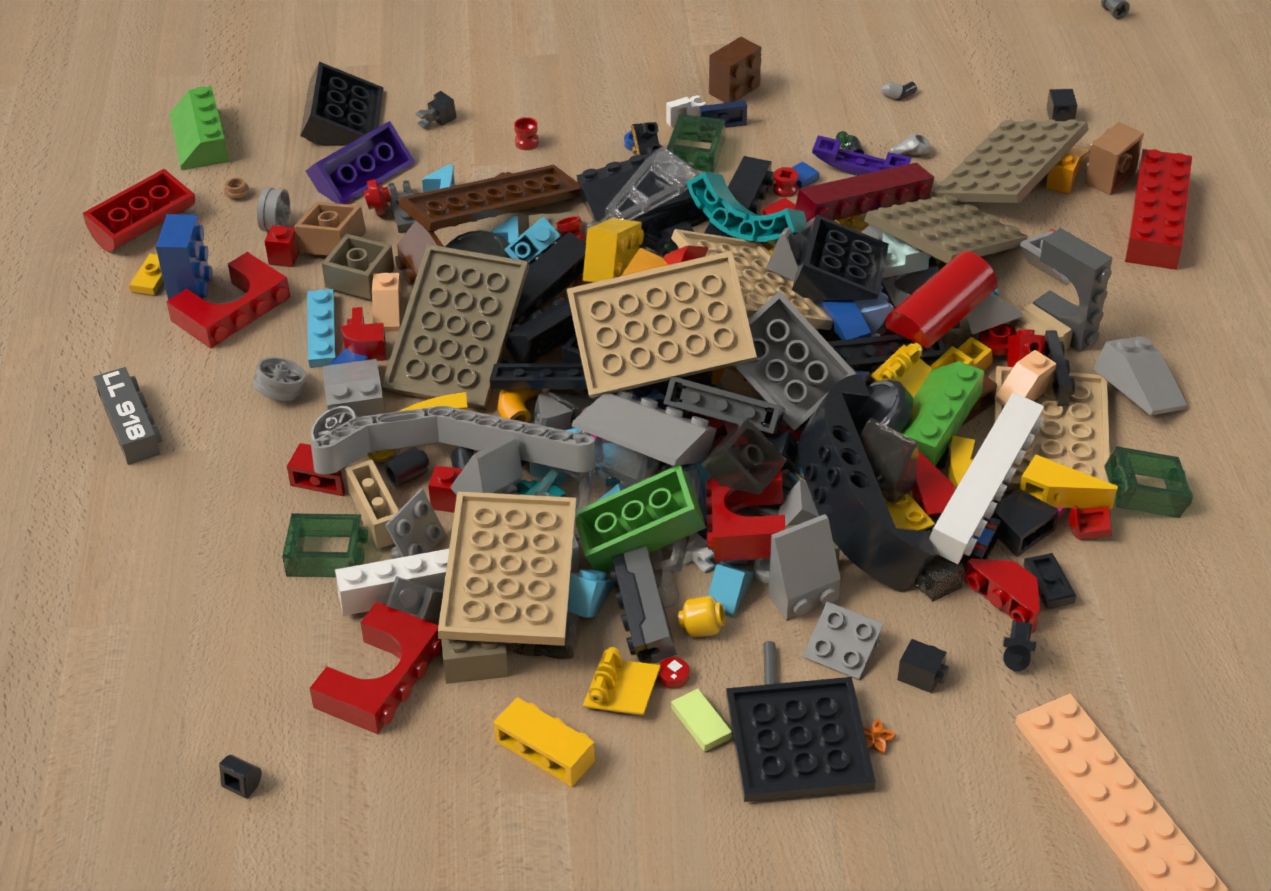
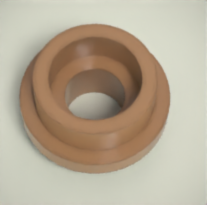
M239 177L227 180L224 187L225 195L232 199H241L249 192L248 184Z

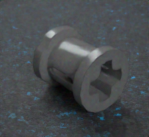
M1101 0L1102 7L1111 11L1112 16L1116 19L1123 18L1130 9V4L1126 0Z

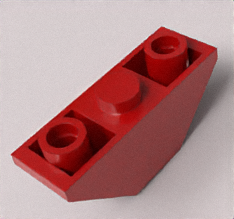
M970 559L967 561L964 582L1014 621L1031 623V634L1035 632L1040 611L1037 578L1015 561Z

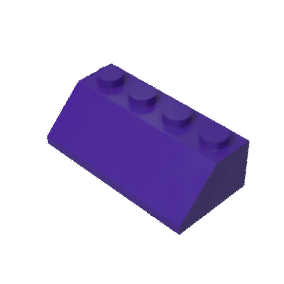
M388 121L316 162L305 172L319 193L335 203L345 204L364 193L363 191L368 190L367 181L376 179L377 184L412 165L415 163V160L391 121Z

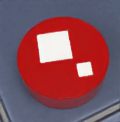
M671 657L659 664L661 668L658 673V679L663 686L676 689L688 682L689 666L683 659Z

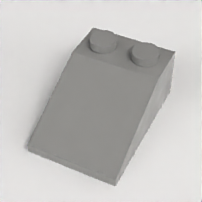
M1138 336L1136 338L1106 341L1093 368L1096 372L1149 415L1186 409L1187 403L1161 352L1152 346L1150 340Z
M377 359L323 366L328 410L333 407L348 406L354 410L357 417L385 413Z
M826 514L772 535L769 597L786 620L803 616L809 611L826 605V602L833 603L839 599L841 578L829 519Z

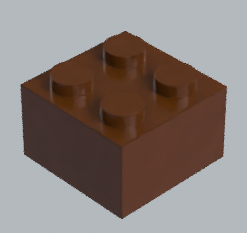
M739 37L709 55V94L724 103L735 102L760 86L761 46L743 37Z

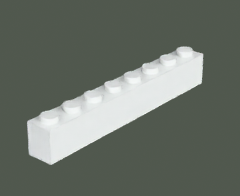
M1015 392L1012 393L932 530L929 539L936 554L956 564H959L964 554L970 556L977 542V539L973 538L974 535L980 538L987 524V521L983 520L984 517L990 520L997 506V503L993 501L1000 502L1007 488L1003 483L1010 484L1017 470L1013 466L1019 467L1026 454L1022 449L1029 450L1035 438V435L1031 433L1037 434L1043 424L1044 419L1040 415L1044 406Z
M575 535L573 539L571 573L579 571V547ZM449 549L336 569L337 590L343 616L370 611L376 602L386 605L396 576L444 591Z

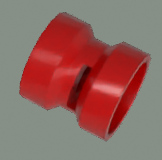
M530 117L516 120L514 122V131L517 134L515 136L516 147L521 150L536 148L539 144L538 135L536 134L538 131L537 121Z
M580 216L567 217L556 223L557 230L561 233L562 237L571 232L586 243V235L581 231L582 222Z

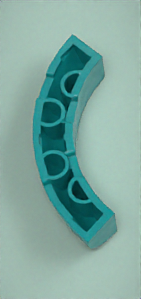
M705 171L686 182L697 207L703 210L714 226L733 237L748 241L767 242L778 240L785 228L790 227L793 236L803 232L805 229L806 218L804 211L787 208L777 213L759 216L747 210L734 198L721 174Z

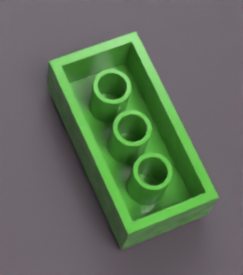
M680 464L576 510L575 522L585 558L595 570L602 572L615 569L612 556L624 554L643 546H647L649 553L707 528L693 484Z

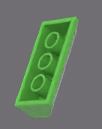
M201 86L188 90L169 113L181 170L229 162L212 86Z
M960 361L931 370L913 398V411L908 425L897 438L883 446L882 449L899 455L902 442L908 440L936 467L951 443L953 435H956L982 394L984 370Z

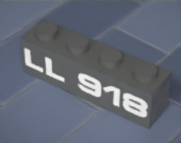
M126 367L94 376L100 400L127 464H133L160 455L158 443L162 442L158 427L152 428V425H155L150 409L144 410L147 408L143 393H137L140 389L136 377H130Z

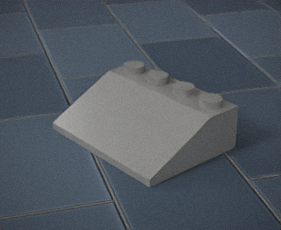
M781 291L777 292L748 319L757 360L733 365L766 402L785 407L783 420L793 431L816 411L830 389L838 381L856 374Z
M628 390L604 393L573 420L572 423L574 428L673 466L707 461L717 430L708 426L709 421L696 416H692V419L682 416L683 411L667 407L665 410L658 407V402L644 397L641 400L634 398L633 392Z

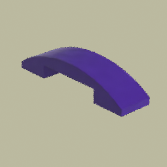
M819 135L812 150V153L826 164L856 176L907 165L911 162V157L888 152L886 159L840 149V140Z

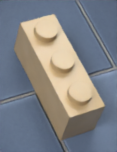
M371 459L345 468L349 494L376 548L380 549L394 544L385 525L399 510L373 460Z

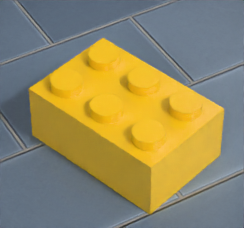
M611 218L588 228L583 281L598 282L620 277L639 250V245L643 242L644 231L641 230L642 222Z

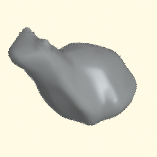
M913 133L904 141L892 147L890 151L899 155L909 153L917 156L929 153L931 145L927 138Z

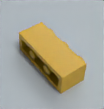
M518 697L493 722L496 743L570 787H573L595 762L594 741L588 735L582 732L578 733L566 726L561 719L547 715L535 704L527 703Z

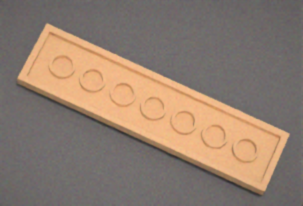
M1071 694L1017 715L1015 722L1017 727L1144 891H1228V888Z

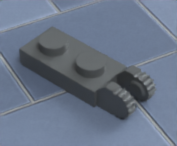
M409 180L403 181L402 186L405 193L396 195L397 191L394 183H388L392 198L390 205L398 233L408 231L416 221L399 207L400 197L414 194V192H411Z

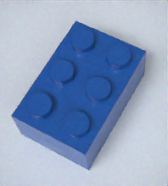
M166 215L156 245V251L168 300L185 289L190 290L201 299L206 298L208 295V281H212L213 269L212 266H208L209 251L208 246H204V227L199 224L198 215Z

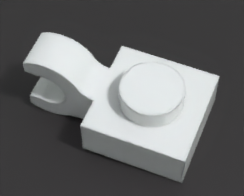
M698 95L690 99L684 97L666 103V123L673 127L691 121V115L699 114V106L706 105V102L700 103V96Z
M697 533L667 545V549L684 564L693 561L703 572H707L714 567L713 562L709 560L714 556L712 550H708V542Z

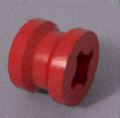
M790 167L776 169L774 172V193L780 197L795 195L797 193V171Z

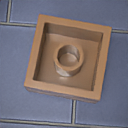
M1118 122L1112 128L1107 129L1100 138L1094 140L1089 147L1090 158L1085 168V173H1087L1085 184L1111 195L1131 178L1137 171L1144 133Z
M316 201L294 226L299 252L311 255H329L345 234L362 237L366 233L362 207Z

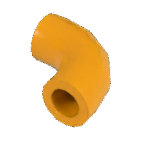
M542 389L501 390L497 408L500 417L529 423L531 414L527 410L525 403L531 398L538 396L539 392L542 393Z

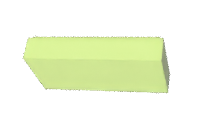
M699 689L671 701V709L704 752L732 739V731Z

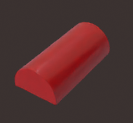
M162 169L83 212V217L91 236L104 250L112 252L164 223L167 214H180L194 206L195 194L166 169Z
M963 251L887 315L886 328L926 348L931 347L998 288L997 277L993 269L982 257L973 252Z

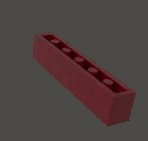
M916 162L800 188L795 210L804 211L807 222L815 218L816 215L832 221L867 213L868 211L878 210L881 207L888 208L892 207V205H902L906 202L928 199L935 177Z

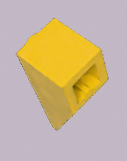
M1039 455L1034 456L1023 473L1020 483V489L1053 507L1073 508V506L1077 505L1079 508L1109 506L1112 509L1118 486Z

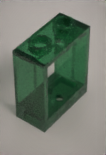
M679 114L667 148H670L676 156L681 169L714 173L725 141L726 120ZM680 140L711 143L710 149L683 146L679 145Z
M1116 446L1104 465L1109 483L1118 486L1115 498L1116 508L1180 518L1186 508L1192 503L1193 494L1189 488L1179 457ZM1135 474L1164 479L1166 489L1140 485Z
M291 513L282 555L286 577H336V569L363 565L365 552L362 546L368 543V527L363 526L362 515ZM306 537H350L347 552H303Z

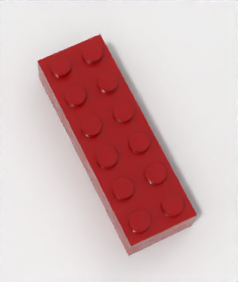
M1156 149L1142 150L1125 262L1177 270L1183 242L1192 156L1183 153L1161 152Z

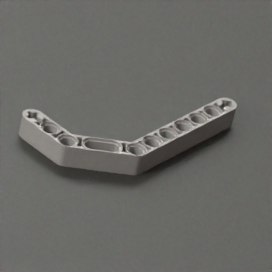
M435 406L356 417L311 442L314 471L323 475L335 473L372 451L436 442L481 451L512 434L517 438L520 460L574 472H589L596 468L595 438L592 436L449 406Z

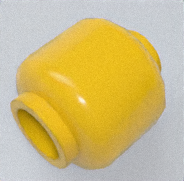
M712 596L689 598L684 603L683 610H679V624L682 629L686 628L689 636L693 638L717 635L721 627L725 626L723 604L717 602Z

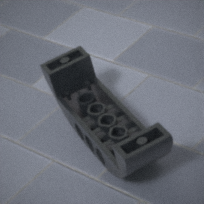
M854 374L838 381L830 389L804 426L798 443L799 462L818 515L826 514L829 519L833 542L846 557L872 578L898 591L906 592L936 554L926 531L895 527L853 423L854 417L870 397L862 375Z

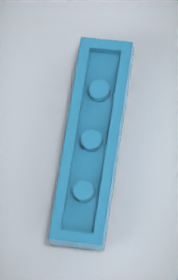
M334 290L307 291L309 367L328 366L336 359Z

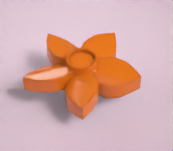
M880 719L873 722L872 729L863 726L868 748L874 745V749L884 755L886 743L891 742L896 737V734L889 729H883Z

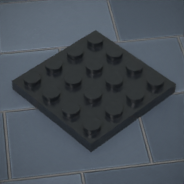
M852 677L726 688V699L744 802L875 789V777Z

